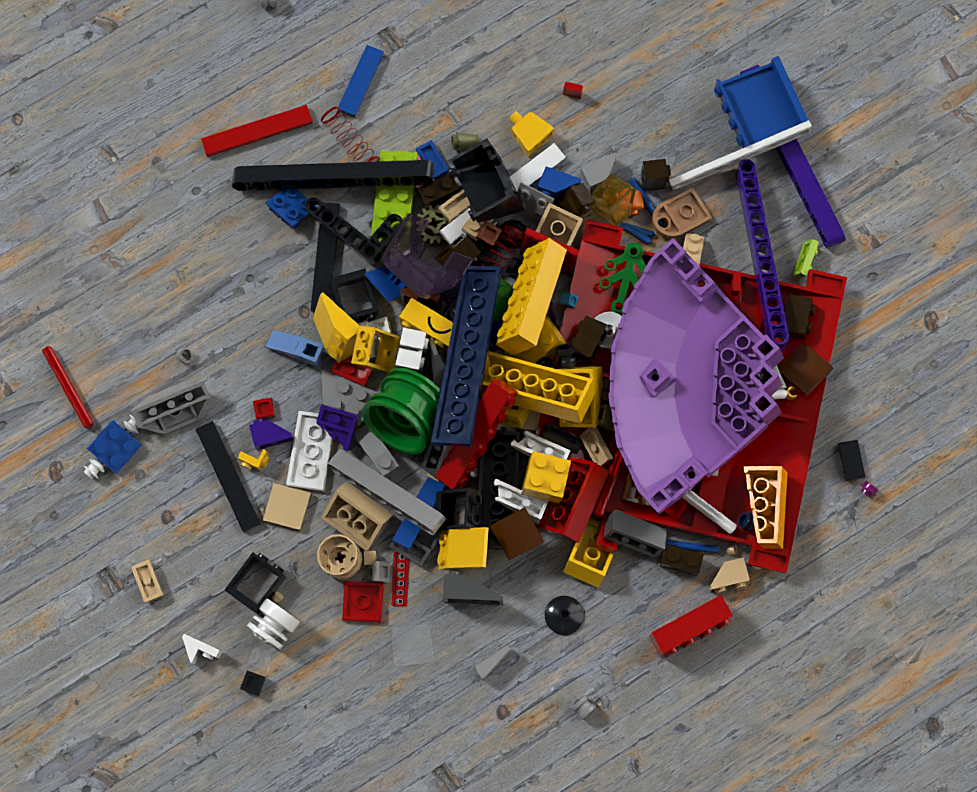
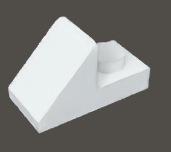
M186 634L182 637L190 663L195 665L201 651H203L202 656L213 660V657L219 659L222 651Z

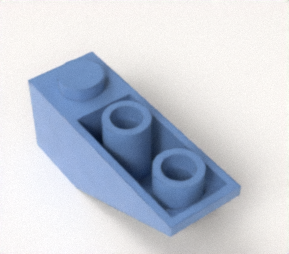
M276 330L272 331L266 348L317 368L326 351L324 345Z

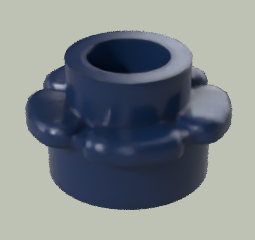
M744 512L738 518V525L744 531H750L754 528V516L751 512Z

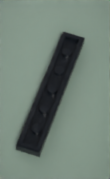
M325 203L340 216L341 205L339 203ZM333 216L327 217L325 222L332 221ZM319 224L311 312H315L321 293H324L330 299L332 297L328 281L329 278L334 277L337 237L321 224Z
M211 421L196 428L195 430L242 531L246 532L260 525L258 516L214 422Z

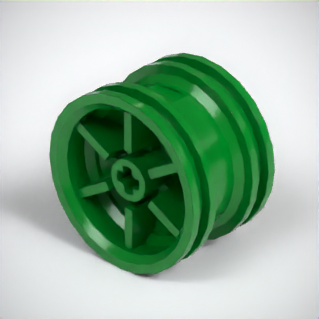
M406 368L392 369L380 385L381 393L372 395L363 406L362 417L368 429L387 446L405 454H419L424 451L431 440L441 390L431 380L413 370Z

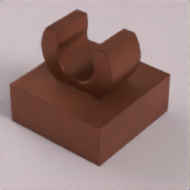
M485 221L476 239L492 248L502 230Z

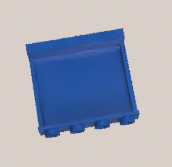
M779 56L772 58L771 63L722 82L720 79L716 80L714 87L715 95L717 98L720 97L722 101V110L730 119L728 122L731 130L736 132V141L739 147L745 148L808 121Z

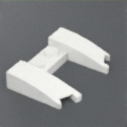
M528 431L523 433L525 435L523 440L519 443L514 440L510 445L529 457L535 451L567 460L570 450ZM495 479L494 486H498L499 497H495V501L514 512L525 507L531 519L537 523L540 522L549 501L522 495V490Z

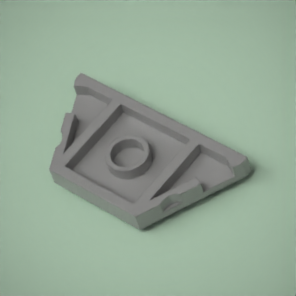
M323 369V404L358 414L356 426H360L364 422L362 417L363 406L372 395L379 392Z

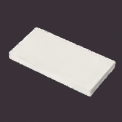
M298 412L286 481L287 487L325 492L329 468L327 463L331 457L333 438L316 423L319 413Z

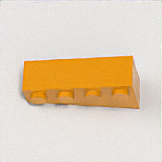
M743 466L754 516L757 542L763 549H783L788 473L782 466Z

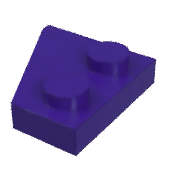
M321 404L316 423L322 429H325L329 436L341 444L344 450L349 451L359 415Z

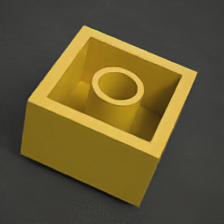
M533 451L529 458L521 494L559 504L564 495L571 461Z

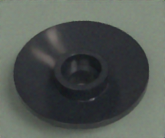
M558 596L548 603L545 609V621L553 632L560 635H569L577 631L582 625L584 619L583 608L573 597ZM566 611L568 617H561V612Z

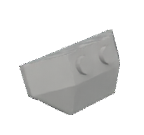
M203 380L185 381L148 396L131 409V412L139 428L166 434L200 420L211 397Z

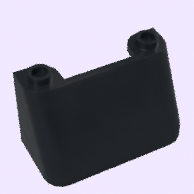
M487 138L448 160L451 166L448 169L453 178L457 177L469 200L471 206H469L470 211L468 213L473 221L476 220L480 223L516 214L525 209L501 157Z

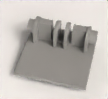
M520 182L517 192L525 209L519 213L539 223L548 204H553L554 198Z

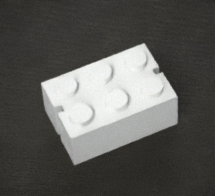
M403 328L395 368H406L421 374L429 340L425 338L426 332Z

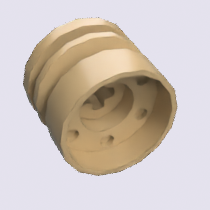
M341 534L331 535L322 541L317 551V561L320 567L334 579L348 580L354 577L361 569L363 563L362 553L359 547L347 536ZM341 555L345 557L342 563L338 561Z

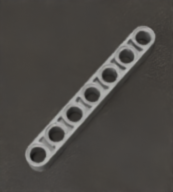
M341 449L327 463V466L334 473L430 535H435L446 520L440 512Z

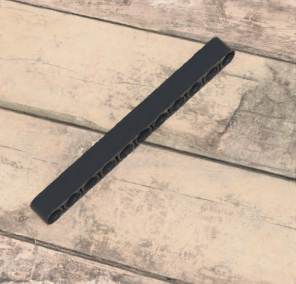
M429 160L238 166L233 171L232 187L237 191L430 185L433 183L434 163Z

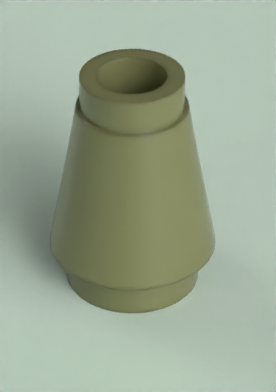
M456 132V134L451 135L452 148L457 149V151L470 148L479 143L478 134Z

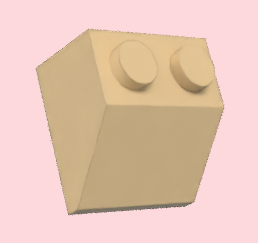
M549 203L536 232L572 246L583 219Z

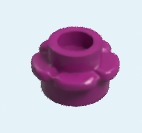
M867 480L863 485L860 484L863 487L861 491L868 497L872 495L876 497L875 494L878 492V489Z

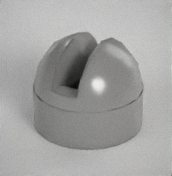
M181 348L177 350L176 359L179 362L189 363L192 360L193 353L191 349Z

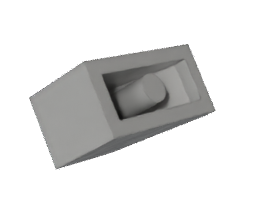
M615 153L581 167L580 174L589 193L593 191L599 192L607 185L616 163Z

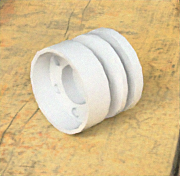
M266 598L259 608L265 615L262 619L254 615L253 618L259 622L258 626L251 622L247 626L263 642L281 650L283 645L276 641L278 637L287 641V637L282 633L285 629L293 633L300 622Z

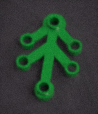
M638 243L628 244L624 249V254L613 260L608 259L604 265L607 271L615 270L617 265L627 261L626 267L614 275L600 280V287L607 290L612 284L622 279L617 300L611 304V311L619 315L623 314L622 310L629 282L631 281L634 287L636 282L639 281L633 271L634 264L636 263L642 272L641 276L646 268L641 258L643 249ZM631 249H636V250H637V254H636V255H632V254L630 253V250H631ZM609 262L614 264V267L611 269L607 267ZM602 281H608L609 285L607 287L602 286ZM620 303L622 305V309L617 310L615 308V305Z

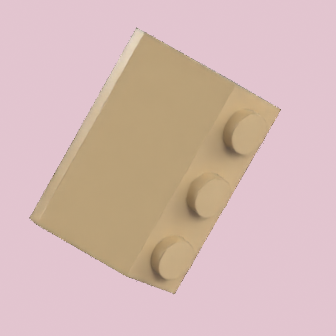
M346 481L335 491L321 518L343 535L349 537L365 551H369L386 529L393 514ZM355 516V521L353 523L349 522Z

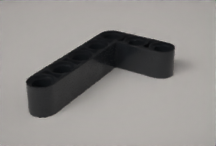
M312 197L305 203V209L314 220L370 264L377 263L405 231V223L401 216L391 214L368 239L320 199ZM314 205H319L316 211H311ZM333 216L332 221L325 222L327 217ZM394 222H400L398 227H391ZM343 227H346L347 231L343 234H340L339 230ZM382 236H388L385 242H379V239ZM355 239H361L358 245H353ZM370 250H375V254L373 256H367V253Z

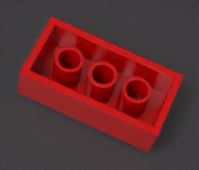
M722 595L651 632L649 638L659 656L665 655L668 658L677 653L678 647L686 648L696 641L695 638L700 637V639L707 637L713 632V628L717 627L719 630L730 623L729 619L733 615Z

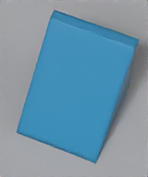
M561 292L558 304L576 308L578 296L573 293Z

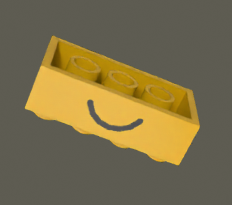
M411 298L399 316L401 327L426 332L425 338L430 339L432 337L441 354H447L453 322Z

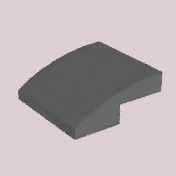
M421 529L409 551L393 542L390 543L389 547L422 567L438 544L441 531H437L435 535H430Z

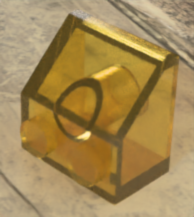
M612 173L591 193L595 202L590 207L595 214L617 228L630 215L636 189Z

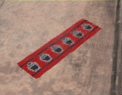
M394 552L391 605L406 607L409 559L398 552Z

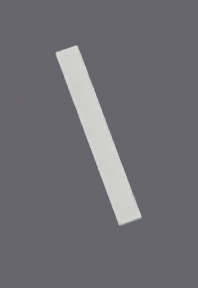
M808 120L669 180L672 191L734 166L744 159H750L812 132V125Z
M553 143L510 176L516 190L518 191L520 182L528 186L532 185L542 177L546 166L554 168L566 157ZM470 208L440 230V234L449 244L462 233L465 234L461 230L470 218L468 213Z

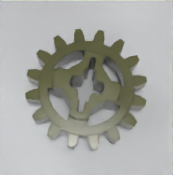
M430 205L428 211L424 208L422 209L423 215L417 214L419 220L414 222L418 226L415 227V233H419L418 239L423 238L424 244L428 241L431 246L434 245V242H437L438 246L441 245L440 241L447 243L445 238L440 235V230L447 226L449 222L439 212V205L436 206V209H433ZM436 223L437 228H434L432 224Z

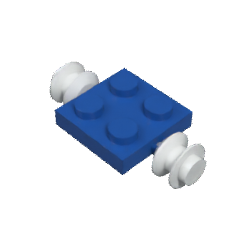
M130 415L131 419L129 422L123 421L125 429L112 419L86 448L98 458L97 461L89 459L91 464L83 466L86 468L84 473L91 479L94 477L98 479V472H104L103 464L117 474L142 446L130 435V432L139 434L137 430L139 427L134 416Z

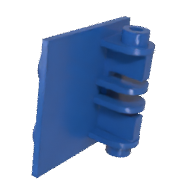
M297 189L281 190L265 202L269 210L273 211L278 218H281V221H286L285 223L291 229L294 228L296 230L300 225L298 222L309 215L305 209V203L308 198ZM314 205V206L311 208V211H314L315 209H317V206Z
M386 259L383 262L384 266L371 270L364 275L382 296L390 302L401 297L400 290L402 288H412L413 286L411 285L412 282L404 276L405 274L403 272L400 273L401 269L398 268L394 261Z

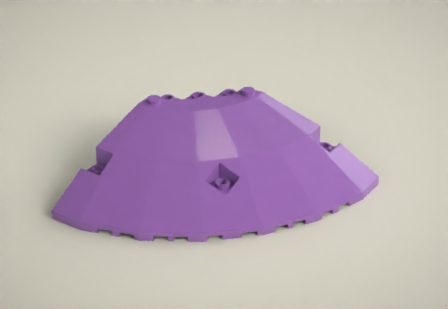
M674 238L650 259L643 275L636 282L634 290L624 303L623 314L611 348L610 393L608 396L617 447L623 456L638 491L659 514L690 492L705 476L710 477L755 440L782 413L776 402L771 398L783 386L779 376L772 370L784 359L780 348L767 335L763 336ZM704 281L705 285L703 287H699V282ZM654 375H659L657 381L652 380ZM690 472H695L693 479L689 478Z

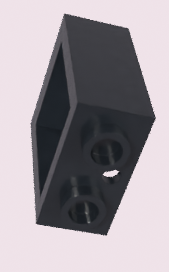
M365 268L329 278L328 281L334 303L343 311L344 308L337 288L363 281L371 308L349 314L356 323L363 319L365 321L373 320L379 313L370 281L364 275L367 273Z
M471 488L437 491L435 510L440 512L446 519L438 531L480 528L483 491ZM466 498L464 524L454 525L456 499Z
M252 552L225 588V591L259 615L261 612L259 608L266 598L270 600L286 576L282 574L284 570L276 564L271 566L267 563L269 559L259 552L256 555ZM255 562H258L277 576V579L258 604L236 589Z

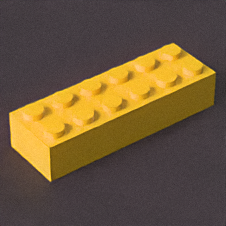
M550 238L539 242L531 248H527L524 252V260L518 269L519 275L513 285L514 290L508 300V308L503 315L502 326L497 333L496 345L513 356L537 345L567 249Z
M488 351L480 396H483L492 380L501 379L518 392L515 396V406L581 424L596 394L593 379Z

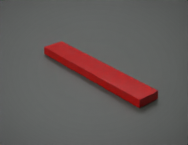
M307 105L201 138L206 156L210 157L313 124Z

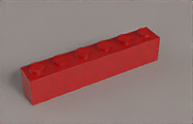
M501 379L490 382L479 401L471 447L453 446L438 470L436 478L452 490L463 488L466 485L469 473L477 467L478 458L486 452L487 443L494 438L497 433L496 428L505 420L506 411L514 405L516 401L515 396L518 393Z

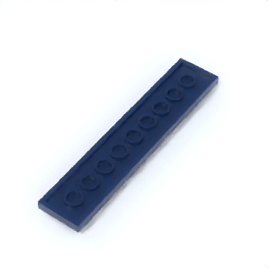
M463 266L431 440L433 445L471 447L502 274L501 267Z

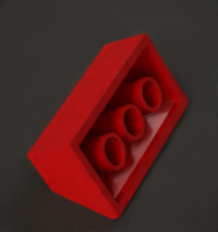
M568 456L567 460H570L571 464L563 498L559 504L548 502L538 528L565 540L579 543L609 471L595 462Z

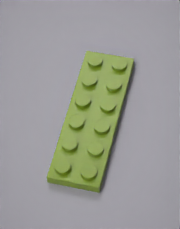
M381 150L380 161L417 160L418 158L417 152ZM415 186L376 187L371 236L391 214L400 215L405 223V231L379 261H385L386 259L393 260L394 262L406 263ZM394 222L391 227H398L400 222ZM382 236L379 242H385L388 236ZM375 250L369 251V257L375 254Z

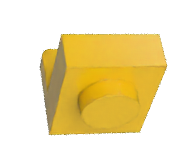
M264 449L258 459L241 451L238 460L241 462L240 465L246 469L251 470V468H255L261 471L263 467L267 466L270 457H268L269 453Z

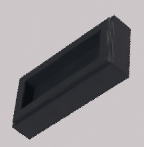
M549 422L546 423L543 430V438L575 454L578 453L581 445L580 438Z
M858 440L838 443L845 481L865 478Z

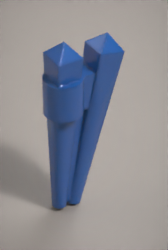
M621 222L619 227H623L625 231L647 245L651 243L650 238L655 236L654 231L624 222Z

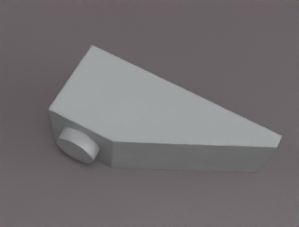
M366 424L354 432L353 436L379 474L388 479L400 470L398 463L389 450L368 429Z

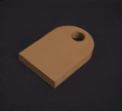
M693 187L659 204L651 218L654 230L660 236L667 239L681 237L712 220V216ZM658 221H665L668 227H660Z

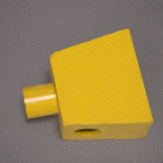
M516 111L509 118L514 124L511 134L528 158L554 135V128L532 112L522 117Z

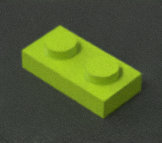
M811 239L804 242L792 275L793 277L800 279L808 275L809 270L812 269V260L818 253V241Z

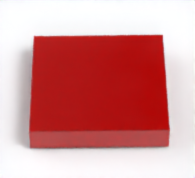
M344 581L342 621L382 623L384 583Z

